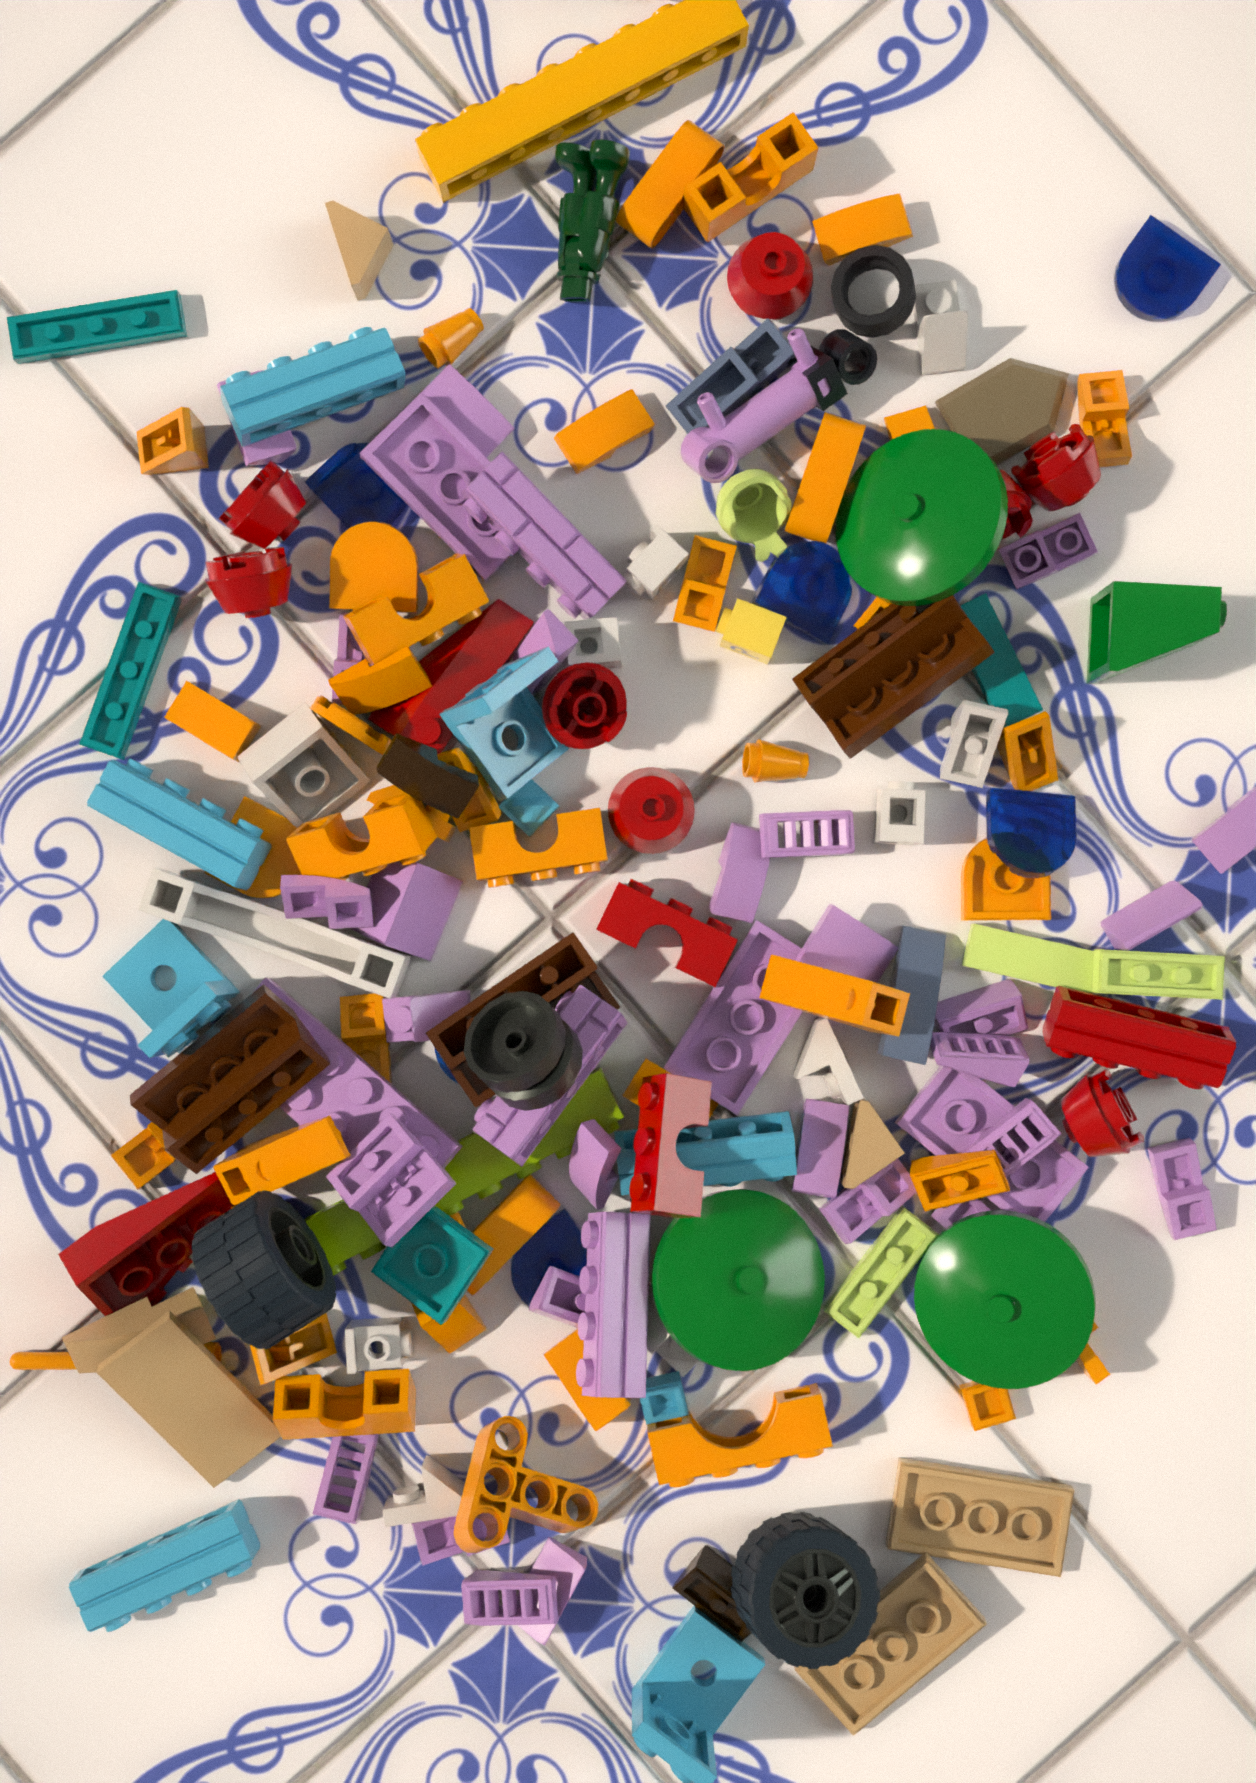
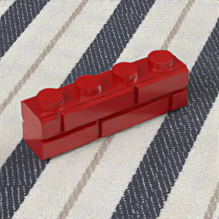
M1059 985L1055 989L1050 1010H1048L1042 1030L1046 1046L1050 1047L1052 1052L1061 1057L1074 1058L1076 1054L1092 1057L1094 1062L1106 1068L1115 1069L1120 1064L1135 1068L1140 1075L1151 1079H1160L1161 1075L1177 1078L1182 1085L1196 1090L1203 1089L1204 1085L1214 1088L1221 1087L1227 1072V1065L1230 1064L1236 1049V1041L1229 1027Z

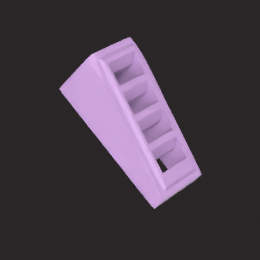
M851 810L759 814L761 858L835 856L853 854L855 851L854 822ZM795 822H800L801 847H797ZM814 822H818L819 846H815ZM777 823H783L785 848H779Z
M932 1032L930 1048L936 1064L1005 1086L1015 1087L1029 1064V1057L1020 1038L1003 1035Z
M1025 1098L962 1153L996 1150L1005 1176L1008 1177L1050 1145L1061 1133L1034 1101ZM1027 1117L1040 1131L1034 1137L1021 1123ZM1012 1128L1026 1143L1023 1147L1019 1148L1008 1136L1007 1132ZM998 1139L1012 1154L1007 1160L992 1145Z
M379 1434L332 1438L313 1510L314 1515L351 1524L359 1523ZM343 1439L365 1444V1452L359 1453L341 1448ZM339 1457L361 1462L360 1471L337 1466ZM335 1475L357 1480L355 1489L333 1484ZM334 1493L353 1498L351 1506L329 1501L330 1494Z
M476 1570L462 1581L465 1624L479 1626L555 1624L559 1621L555 1576ZM532 1589H538L539 1609H534ZM498 1590H502L503 1606H499ZM516 1590H520L521 1607H517Z

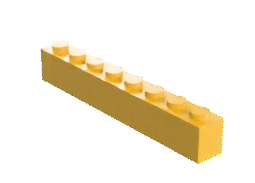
M683 0L675 5H663L650 18L639 24L624 25L614 33L613 37L598 45L591 43L582 47L573 58L559 65L552 63L543 67L536 77L522 84L513 83L506 86L499 92L497 97L483 104L474 103L467 106L458 117L444 124L435 123L430 125L421 133V136L415 138L419 158L444 203L745 48L749 24L736 0Z

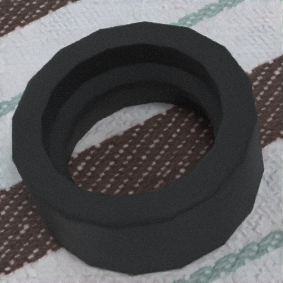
M872 245L855 250L842 260L834 272L831 283L832 301L837 316L844 327L859 336L875 338L889 335L905 323L913 311L916 300L912 269L904 256L890 247ZM875 269L886 270L894 274L899 283V294L897 300L890 308L882 313L873 315L860 314L852 308L848 299V291L856 277L866 271Z

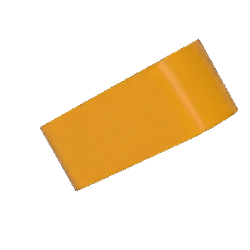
M691 120L685 121L628 196L617 215L616 223L651 249L654 248L684 210V186L718 163L724 152V144Z
M827 412L824 413L785 527V532L826 545L866 425Z
M532 1175L525 1177L472 1231L474 1235L494 1249L467 1289L472 1296L502 1268L561 1206Z

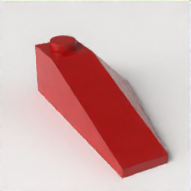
M497 599L484 609L480 616L465 624L418 661L429 677L432 687L406 700L372 711L368 720L392 736H395L397 733L437 749V754L452 750L458 740L439 714L445 709L453 707L466 697L465 694L471 689L487 681L497 673L501 666L508 664L535 622L502 600Z
M216 1172L95 1226L58 1255L76 1287L104 1316H108L145 1297L148 1298L152 1307L157 1305L167 1292L164 1287L177 1271L184 1273L193 1262L190 1255L193 1253L192 1241L194 1234L236 1205H232Z

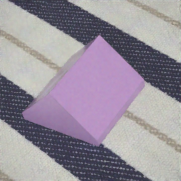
M400 861L389 863L382 871L372 874L367 885L371 894L374 927L350 929L385 946L431 961L463 880L418 862L408 865H402Z

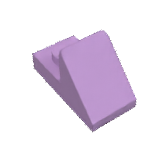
M470 990L382 999L387 1043L414 1040V1042L430 1041L425 1033L470 1003Z

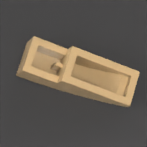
M192 1287L152 1307L148 1298L145 1297L63 1336L62 1339L78 1373L81 1374L97 1373L98 1365L169 1310L202 1344L215 1340L216 1337L196 1291Z

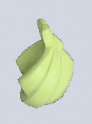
M748 469L732 476L723 485L717 496L716 516L721 528L732 539L755 545V559L759 562L768 560L770 553L782 555L788 551L786 544L777 534V531L789 518L792 509L787 489L776 476L762 469Z

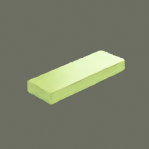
M974 923L971 924L962 966L1051 987H1058L1059 985L1092 994L1094 951Z
M1094 949L1092 993L1223 1000L1225 956Z
M901 1206L823 1307L824 1312L857 1338H860L939 1234L904 1206Z

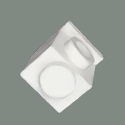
M658 524L650 531V540L652 542L648 545L645 541H642L628 556L627 561L630 565L627 567V573L623 576L626 579L625 585L634 594L640 597L645 593L651 600L686 565L689 555Z
M617 617L565 622V627L578 639V643L564 660H568L569 666L589 662L600 664L604 667H622ZM587 640L596 642L598 645L596 652L585 654L581 650L583 642Z
M889 781L888 789L882 788L877 791L875 844L920 845L924 843L926 790H914V782ZM900 806L904 809L905 818L903 821L897 822L892 819L890 814L892 807Z
M404 1317L351 1320L345 1328L347 1374H356L357 1371L402 1369L406 1357L412 1356L413 1350L411 1329L404 1330ZM374 1341L382 1342L386 1347V1352L374 1353L371 1349V1343Z

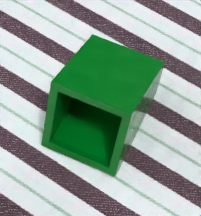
M1113 581L1091 597L1086 684H1096L1189 648L1219 633L1220 627L1224 626L1227 616L1226 601L1221 600L1222 587Z

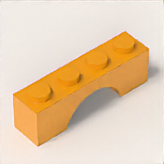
M817 1383L774 1392L772 1406L765 1420L756 1429L741 1436L724 1437L713 1434L704 1429L694 1419L690 1411H688V1416L647 1424V1433L659 1485L669 1483L670 1487L689 1485L695 1481L694 1477L712 1474L715 1478L727 1477L735 1474L739 1467L755 1464L757 1468L772 1467L781 1462L780 1458L798 1454L799 1458H812L821 1455L824 1452V1448L833 1447L822 1395Z

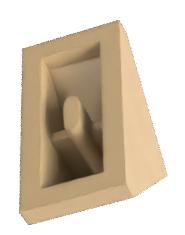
M334 200L326 202L325 206L351 287L357 301L365 299L393 247L387 227Z
M865 1098L853 1103L839 1181L844 1188L850 1189L856 1188L905 1154L870 1102Z

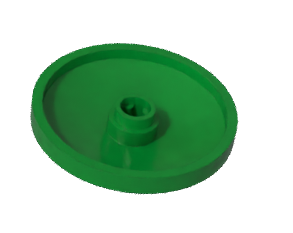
M923 429L906 433L890 440L874 451L859 466L845 488L836 518V543L845 569L863 589L875 597L895 605H927L954 595L978 577L999 547L1008 514V498L1004 479L991 457L974 441L959 433L942 429Z
M733 1189L703 1196L701 1217L674 1218L660 1240L654 1259L652 1273L653 1295L657 1311L672 1339L689 1355L707 1365L733 1371L757 1370L775 1364L797 1349L810 1333L820 1312L824 1295L825 1275L822 1256L810 1228L789 1205L769 1194L759 1191Z
M1006 1210L984 1211L966 1216L948 1226L937 1236L926 1251L919 1265L914 1286L917 1319L927 1342L934 1352L960 1375L979 1384L994 1388H1029L1059 1376L1083 1352L1093 1328L1096 1309L1095 1289L1090 1271L1083 1257L1070 1240L1059 1230L1036 1217L1020 1212Z

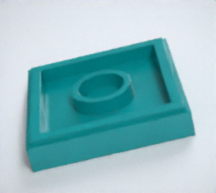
M434 1205L393 1247H386L371 1273L442 1325L448 1320L494 1249Z

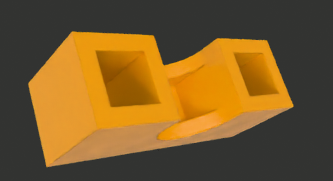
M792 112L757 136L755 147L741 162L727 170L719 162L684 186L683 209L708 243L813 171L818 146L795 113Z
M456 553L419 574L426 587L428 597L425 608L417 616L412 618L401 617L393 608L389 598L382 595L343 616L370 664L374 665L402 648L410 647L417 642L421 646H426L444 635L442 628L456 620L459 625H463L482 614L479 607L490 601L465 554Z
M403 793L379 800L363 816L369 830L370 839L354 835L347 828L339 812L302 823L286 838V841L302 875L346 880L350 874L362 872L363 876L378 873L388 866L387 864L400 861L402 865L417 862L426 856L425 851L437 836L423 803L409 794Z
M600 808L556 814L558 823L557 839L548 850L538 853L523 849L518 841L516 825L513 821L469 827L476 879L478 881L487 880L488 888L512 885L514 884L513 876L531 874L532 881L557 878V869L574 867L575 875L601 871L600 863L608 862Z
M409 1369L365 1371L364 1383L349 1387L327 1384L323 1381L320 1374L283 1376L275 1381L273 1422L283 1440L415 1432L416 1388Z

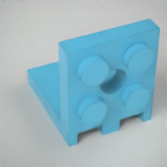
M549 646L501 666L497 673L487 681L475 686L465 694L466 697L453 707L445 709L439 714L500 801L512 796L569 749L550 734L544 723L542 708L527 688L529 684L559 662ZM506 727L513 729L518 736V746L514 751L506 748L502 742V732Z
M162 919L102 976L153 1030L138 1044V1047L149 1058L162 1055L170 1057L176 1052L180 1054L200 1037L196 1033L198 1029L203 1028L209 1021L211 1024H214L231 1009L232 1005L228 1001L240 993L235 985L178 924ZM164 965L170 966L175 971L177 978L175 985L167 991L159 988L155 981L157 970Z
M693 1606L632 1688V1736L636 1745L648 1756L655 1757L658 1755L670 1764L672 1772L683 1783H713L717 1778L713 1735L766 1665L764 1657L743 1641L737 1640L697 1607ZM707 1660L713 1663L716 1667L713 1676L708 1679L696 1678L691 1672L696 1662Z

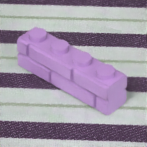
M503 452L498 454L461 492L467 499L463 503L466 511L481 524L487 520L498 531L494 538L510 555L514 556L518 551L530 564L526 568L528 574L542 587L549 583L561 595L556 600L557 603L572 618L576 619L580 615L583 619H590L626 583V579Z
M579 985L574 993L571 991L566 992L555 1007L561 1019L577 1034L583 1049L582 1067L570 1089L559 1100L548 1106L527 1111L509 1107L497 1096L494 1101L487 1099L475 1114L474 1120L477 1124L472 1130L521 1167L628 1023L622 1013L582 985Z
M621 1212L588 1213V1221H585L582 1226L581 1242L582 1246L587 1248V1264L582 1268L579 1278L580 1290L585 1294V1312H582L578 1319V1335L581 1340H584L583 1359L578 1361L576 1367L577 1384L582 1387V1396L646 1398L651 1215Z

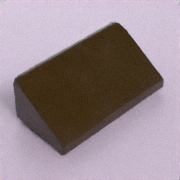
M705 1545L683 1571L672 1589L742 1642L752 1632L739 1617L735 1608V1600L732 1598L731 1586L733 1584V1577L731 1573L733 1565Z

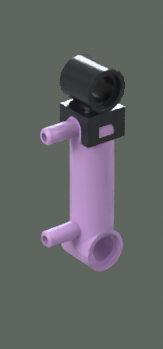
M797 328L792 330L788 334L787 339L796 357L787 362L790 371L725 417L712 393L706 392L699 396L697 404L710 428L698 427L691 430L685 436L681 444L682 460L705 481L721 483L727 480L734 473L739 460L815 406L825 411L846 396L848 393L843 381L850 385H859L867 381L872 376L877 365L878 358L874 347L845 329H836L823 339L819 349L812 345L810 346L803 329ZM713 450L711 456L705 460L707 454Z

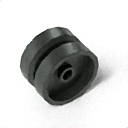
M518 991L496 998L489 1002L474 1017L465 1036L464 1054L469 1068L509 1107L524 1111L540 1109L559 1100L574 1084L582 1067L583 1049L577 1034L539 994Z

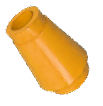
M467 308L463 312H459L424 328V335L418 338V345L426 359L435 368L439 369L444 364L446 366L448 364L451 365L478 334L484 330V326L475 311Z
M760 739L756 743H746L742 758V773L744 777L752 778L754 783L805 778L809 767L807 752H799L798 750Z

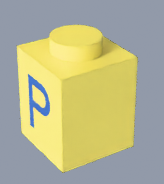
M737 598L733 610L724 608L716 632L723 634L720 647L768 665L787 617Z

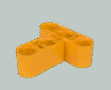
M504 1416L487 1424L479 1431L476 1438L454 1525L456 1544L467 1553H478L497 1546L505 1536L509 1517L559 1533H570L587 1527L597 1517L599 1504L591 1490L584 1486L522 1467L528 1433L521 1420L514 1416ZM496 1430L504 1432L507 1436V1450H503L497 1445L495 1440ZM486 1473L492 1475L497 1481L498 1489L496 1495L489 1493L485 1488L484 1477ZM527 1486L533 1488L537 1493L538 1504L536 1508L530 1506L526 1500L525 1492ZM568 1499L577 1506L578 1517L576 1521L571 1519L567 1513L566 1503ZM475 1518L482 1520L486 1526L487 1535L484 1541L479 1540L474 1535L473 1522Z

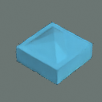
M532 779L499 805V808L529 837L560 807Z
M679 1371L646 1378V1398H640L646 1425L689 1415Z

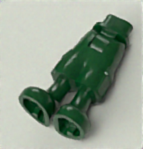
M598 139L591 142L590 149L575 143L564 142L556 145V163L562 169L569 172L573 178V193L564 194V197L560 200L559 271L556 278L562 282L560 300L570 303L590 302L592 286L599 283L601 276L596 273L601 271L605 260L608 258L611 242L609 238L614 231L620 205L619 201L614 198V194L621 176L628 167L630 150L618 142Z

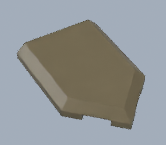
M1009 358L936 400L935 404L951 431L964 435L974 441L991 457L996 465H999L1054 432L1069 373Z

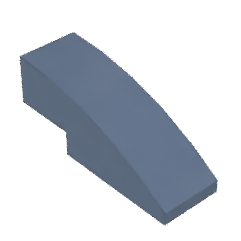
M767 318L735 348L730 347L665 406L687 434L698 427L710 428L697 404V399L701 394L706 392L712 393L725 417L789 367L787 362L796 356L788 339L776 324Z
M902 926L889 987L910 993L899 1037L882 1034L878 1054L926 1065L939 997L946 940L945 934Z

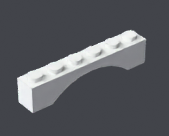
M152 869L138 908L139 911L281 957L389 999L398 996L412 957L348 933L329 929L328 926L305 918L286 919L285 912L164 869Z

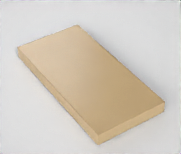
M170 1310L98 1365L97 1374L213 1488L281 1437L273 1422V1415Z
M899 1457L885 1544L887 1549L920 1555L926 1552L929 1556L1061 1577L1074 1489L1071 1485Z
M926 1552L880 1590L876 1622L873 1623L869 1631L870 1635L866 1641L859 1645L854 1654L849 1658L845 1657L838 1664L830 1667L828 1665L819 1667V1669H808L802 1666L794 1667L799 1676L853 1736L987 1625L985 1617Z

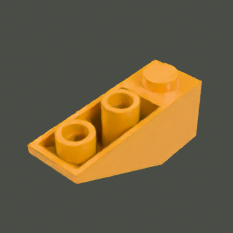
M771 955L759 998L869 1032L899 1037L910 993L873 981Z
M329 1115L251 1142L214 1165L213 1168L232 1205H237L258 1191L266 1190L272 1192L346 1159L350 1156V1153L340 1131Z

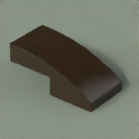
M397 733L376 767L378 774L405 793L459 819L479 787L478 775L438 760L437 749Z

